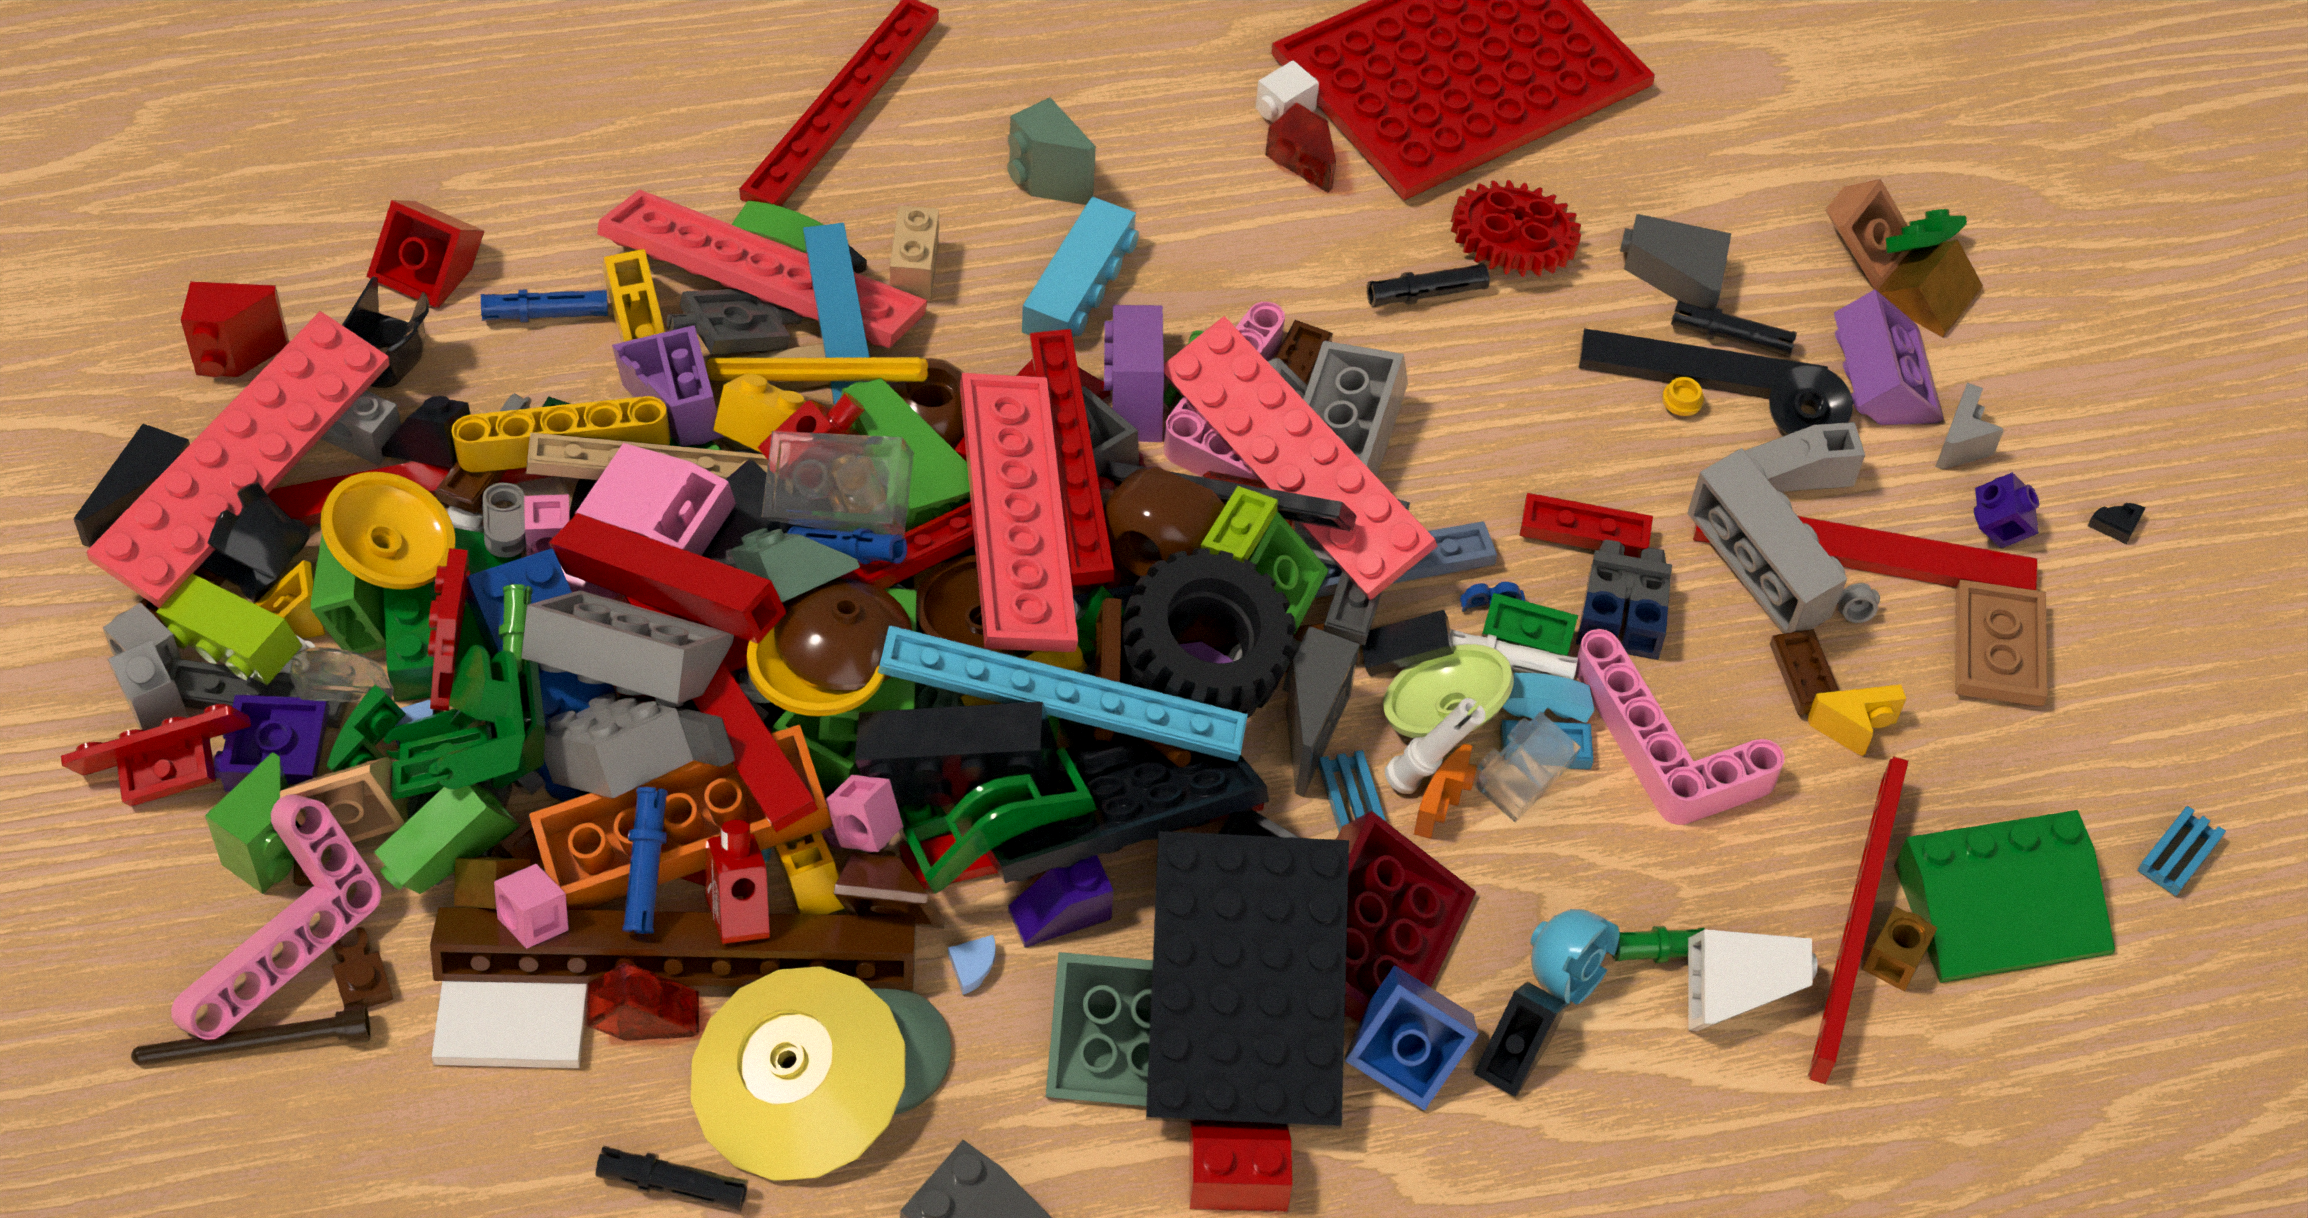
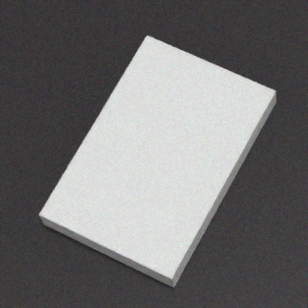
M442 981L431 1056L433 1065L580 1068L589 984Z

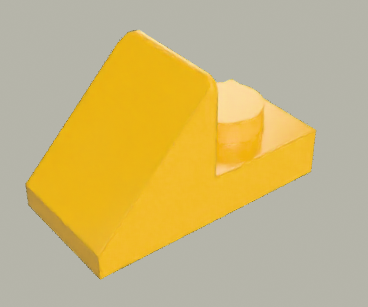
M1901 684L1817 693L1807 720L1809 726L1856 754L1864 756L1873 737L1872 728H1883L1890 724H1896L1906 701V696Z

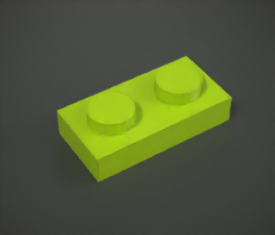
M1237 486L1202 542L1201 548L1210 549V554L1218 555L1220 550L1233 553V559L1242 563L1245 559L1248 560L1277 513L1278 499Z

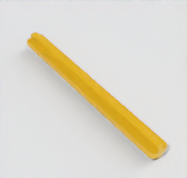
M918 357L710 358L706 362L708 378L715 381H732L746 373L760 375L767 381H873L882 378L884 381L923 382L928 377L927 369L929 366L926 359Z

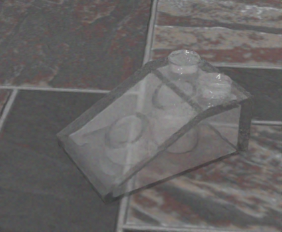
M772 431L761 517L764 520L818 529L854 532L858 528L871 529L875 534H899L904 538L914 452L903 437Z

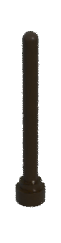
M366 1003L345 1005L344 1011H338L335 1013V1017L229 1032L211 1040L196 1037L142 1045L133 1049L131 1059L137 1065H147L338 1036L339 1041L348 1039L349 1044L367 1042L371 1039L368 1008Z

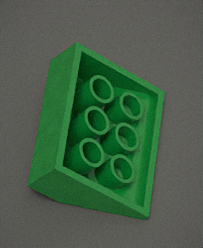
M454 528L455 549L468 550L470 575L522 558L521 553L507 558L495 556L486 550L484 533ZM435 580L412 589L384 588L387 673L394 702L431 698L434 657H428L430 631L431 629L436 630V628H429V615L432 600L436 601V596L442 594L435 593ZM467 600L456 669L473 645L483 646L489 654L490 662L492 661Z
M2078 810L1906 837L1894 867L1912 913L1918 914L1926 922L1938 927L1927 951L1940 983L2114 953L2115 946L2095 848Z

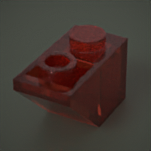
M1296 102L1268 128L1265 156L1272 159L1276 164L1282 165L1299 175L1306 182L1329 193L1333 189L1336 158L1328 121Z
M624 962L588 983L587 1026L623 1041L694 1037L699 1034V991Z

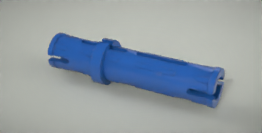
M527 289L518 290V293L481 294L482 321L520 319V322H529V319L544 317L608 316L607 289L550 293H528Z
M793 526L787 532V534H800L856 558L859 564H869L872 561L899 564L905 559L907 554L906 539L902 538V535L875 534L874 531L866 528H858L854 532L811 529L800 526Z
M638 787L636 791L637 803L634 829L629 830L628 840L632 842L622 931L630 933L634 930V933L653 934L661 844H666L667 833L663 832V823L668 791L661 788L656 791L654 787Z

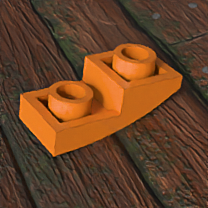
M1464 743L1442 763L1434 774L1423 795L1418 810L1414 835L1431 839L1435 822L1444 824L1449 804L1458 806L1462 789L1472 790L1477 765L1469 763L1473 745Z

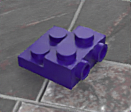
M235 695L232 707L248 715L251 726L224 734L225 744L223 751L216 752L214 760L215 777L221 778L225 792L233 790L272 752L280 757L288 784L295 785L317 778L330 710L327 698Z

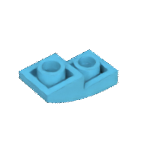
M1513 673V689L1503 706L1508 713L1514 716H1526L1536 721L1540 720L1547 708L1559 717L1565 719L1574 718L1584 723H1587L1594 712L1590 685L1560 676L1539 673Z

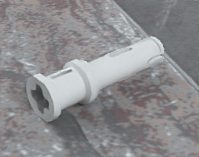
M1465 698L1425 737L1414 738L1405 748L1404 754L1394 756L1384 768L1385 777L1391 787L1403 794H1412L1416 791L1425 776H1431L1438 770L1442 764L1443 756L1485 720V711L1482 706L1479 705L1470 715H1467L1476 701L1471 698Z

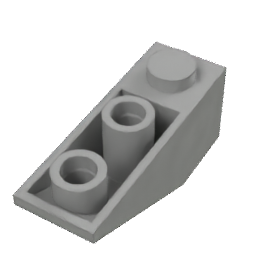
M1855 422L1813 425L1745 450L1750 459H1755L1761 464L1766 478L1776 491L1781 492L1854 486L1865 457Z

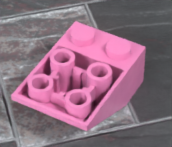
M623 443L575 514L580 513L702 556L736 505L729 481L687 460Z

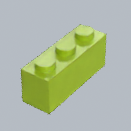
M193 573L156 611L167 629L173 634L178 647L185 649L187 646H190L208 662L216 664L220 661L226 664L235 675L243 680L251 677L268 685L303 646L284 618Z

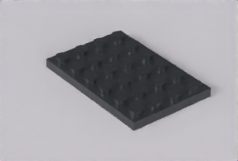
M1118 732L1117 734L1127 748L1129 761L1126 763L1085 773L1070 747L1065 748L1087 787L1097 810L1085 815L1035 827L1003 842L985 854L1004 883L1025 881L1037 873L1057 867H1070L1085 858L1102 853H1115L1124 846L1143 840H1157L1159 831L1172 832L1189 826H1202L1211 819L1230 813L1247 812L1253 806L1269 802L1267 785L1241 755L1238 761H1233L1186 749L1191 753V760L1187 766L1180 768L1140 737ZM1058 757L1057 794L1076 792Z
M1158 832L1146 1120L1341 1129L1349 840Z

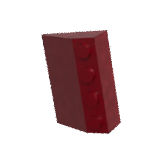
M1372 810L1342 826L1336 840H1349L1345 1015L1357 1021L1361 1020L1367 1004L1394 965L1431 988L1476 894L1473 888Z

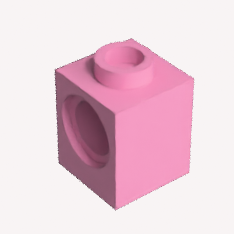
M569 494L524 496L527 556L551 549L549 541L570 521Z
M851 775L826 799L840 847L858 849L864 852H878L903 827L889 779Z
M537 864L494 881L497 918L526 949L569 930L566 893Z

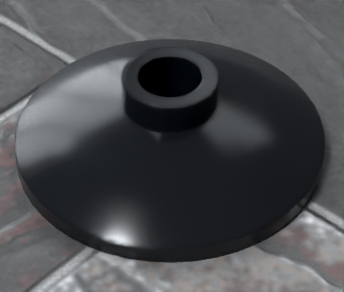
M1803 365L1786 371L1776 380L1769 396V409L1777 427L1784 434L1788 435L1813 425L1848 423L1852 415L1853 401L1847 385L1837 374L1820 366ZM1809 405L1815 410V414H1807L1801 410V407Z

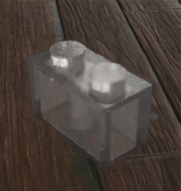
M1541 711L1530 722L1523 718L1508 734L1507 739L1511 742L1501 752L1495 748L1491 750L1477 767L1481 773L1475 787L1515 823L1574 763L1581 749L1580 745Z

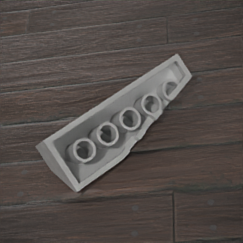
M1323 341L1303 398L1375 476L1378 474L1408 385L1404 354ZM1295 521V532L1321 562L1336 565L1302 526Z

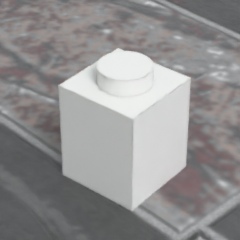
M1292 60L1258 81L1256 109L1263 118L1270 120L1280 130H1283L1316 110L1319 81Z

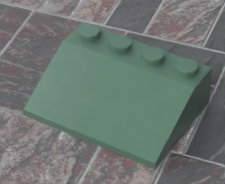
M1058 952L1046 1097L1146 1106L1153 960Z

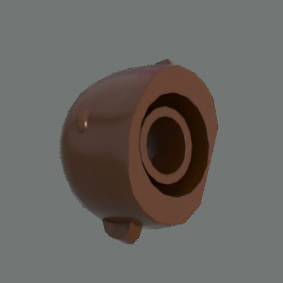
M928 358L926 359L929 365L927 369L928 377L925 381H885L953 449L957 447L964 437L960 380L964 372L946 360Z
M1157 466L1137 469L1115 491L1111 489H1102L1100 491L1113 565L1127 579L1137 583L1141 576L1147 574L1149 567L1158 560H1165L1167 562L1170 554L1179 551H1186L1187 556H1190L1194 549L1201 548L1202 542L1224 509L1225 504L1213 490Z

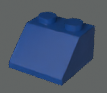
M1394 965L1367 1004L1344 1060L1425 1110L1479 1035L1474 1014Z

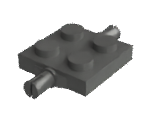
M739 289L682 292L679 306L685 314H668L666 323L669 331L695 325L696 333L700 336L711 354L728 355L739 352H767L769 350L787 349L790 334L783 324H800L803 317L795 314L790 309L778 308L771 303L763 302L757 296Z

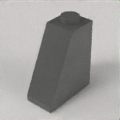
M1636 214L1633 230L1625 228L1620 252L1627 253L1624 270L1677 301L1681 300L1688 304L1713 310L1714 306L1717 307L1721 293L1732 233Z

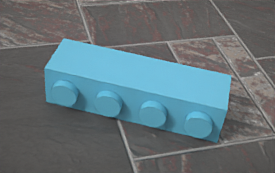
M1093 196L1091 197L1023 304L1022 333L1029 335V333L1071 329L1073 338L1075 335H1082L1087 325L1090 310L1092 307L1097 309L1100 306L1105 294L1106 284L1109 280L1114 281L1117 278L1126 252L1131 254L1136 247L1139 238V231L1135 230L1136 212Z

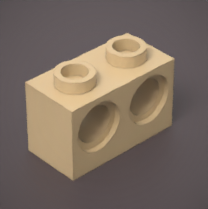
M898 205L890 259V286L928 300L927 302H931L938 253L939 209Z

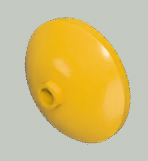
M365 472L353 475L340 482L331 491L321 512L322 534L332 555L353 575L376 586L389 589H412L426 585L436 579L437 566H446L449 548L455 549L454 527L443 505L424 487L399 475L384 472Z
M774 627L759 644L749 640L747 668L753 684L770 702L793 713L807 716H830L850 711L869 700L879 689L885 677V674L878 673L879 666H877L871 680L866 686L858 690L845 691L820 687L797 676L785 665L775 646Z

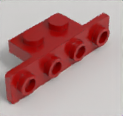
M216 704L205 708L203 714L189 718H168L161 722V726L149 730L133 729L124 731L119 734L118 739L105 743L88 742L77 746L76 751L61 755V764L63 767L80 775H89L117 766L122 803L135 806L216 782L210 738L250 727V717L229 704Z

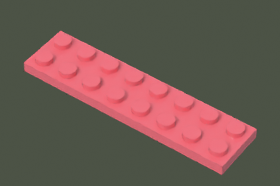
M640 189L599 220L597 234L613 240L619 246L631 247L636 250L645 249L646 254L655 260L667 261L684 268L691 274L703 275L720 282L727 288L739 289L757 296L763 302L774 303L790 309L801 317H810L818 320L806 253ZM854 272L866 339L873 345L890 348L925 315L928 300Z
M319 311L86 551L88 560L160 608L215 550V548L208 544V540L220 513L228 510L238 515L241 512L242 504L237 492L248 484L258 482L266 494H268L389 366V356Z
M1225 316L1164 363V377L1267 489L1341 501L1357 515L1354 528L1350 531L1298 523L1369 601L1438 547L1435 538Z
M962 373L960 395L985 649L1075 652L1078 644V634L1047 378Z

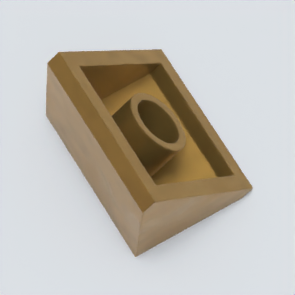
M1957 239L1911 250L1877 291L1913 322L1943 338L1981 291L1983 284Z

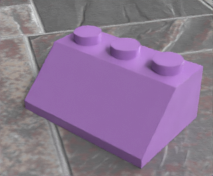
M1876 289L1834 312L1838 328L1835 331V337L1844 351L1846 361L1843 362V368L1852 382L1854 390L1851 393L1852 401L1860 414H1867L1879 425L1930 424L1944 420L1919 327L1915 322Z

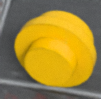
M1678 377L1664 388L1662 402L1670 412L1676 415L1691 416L1701 410L1704 394L1701 386L1694 379Z

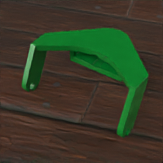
M473 645L456 669L449 706L454 709L395 726L386 733L383 740L386 744H390L393 740H398L399 747L394 751L387 750L386 753L390 757L399 760L400 744L478 727L482 721L495 722L498 738L444 754L437 760L434 767L435 771L441 772L444 768L450 769L449 777L446 779L438 778L437 782L447 789H459L518 770L525 739L517 663L514 653L508 650L499 651L490 662L487 650L483 646Z
M1064 746L1055 751L1076 792L1041 797L1030 774L999 778L979 786L967 794L945 817L956 842L933 866H931L912 826L903 829L916 860L934 894L946 888L978 858L1003 842L1035 827L1085 815L1097 810L1087 787Z

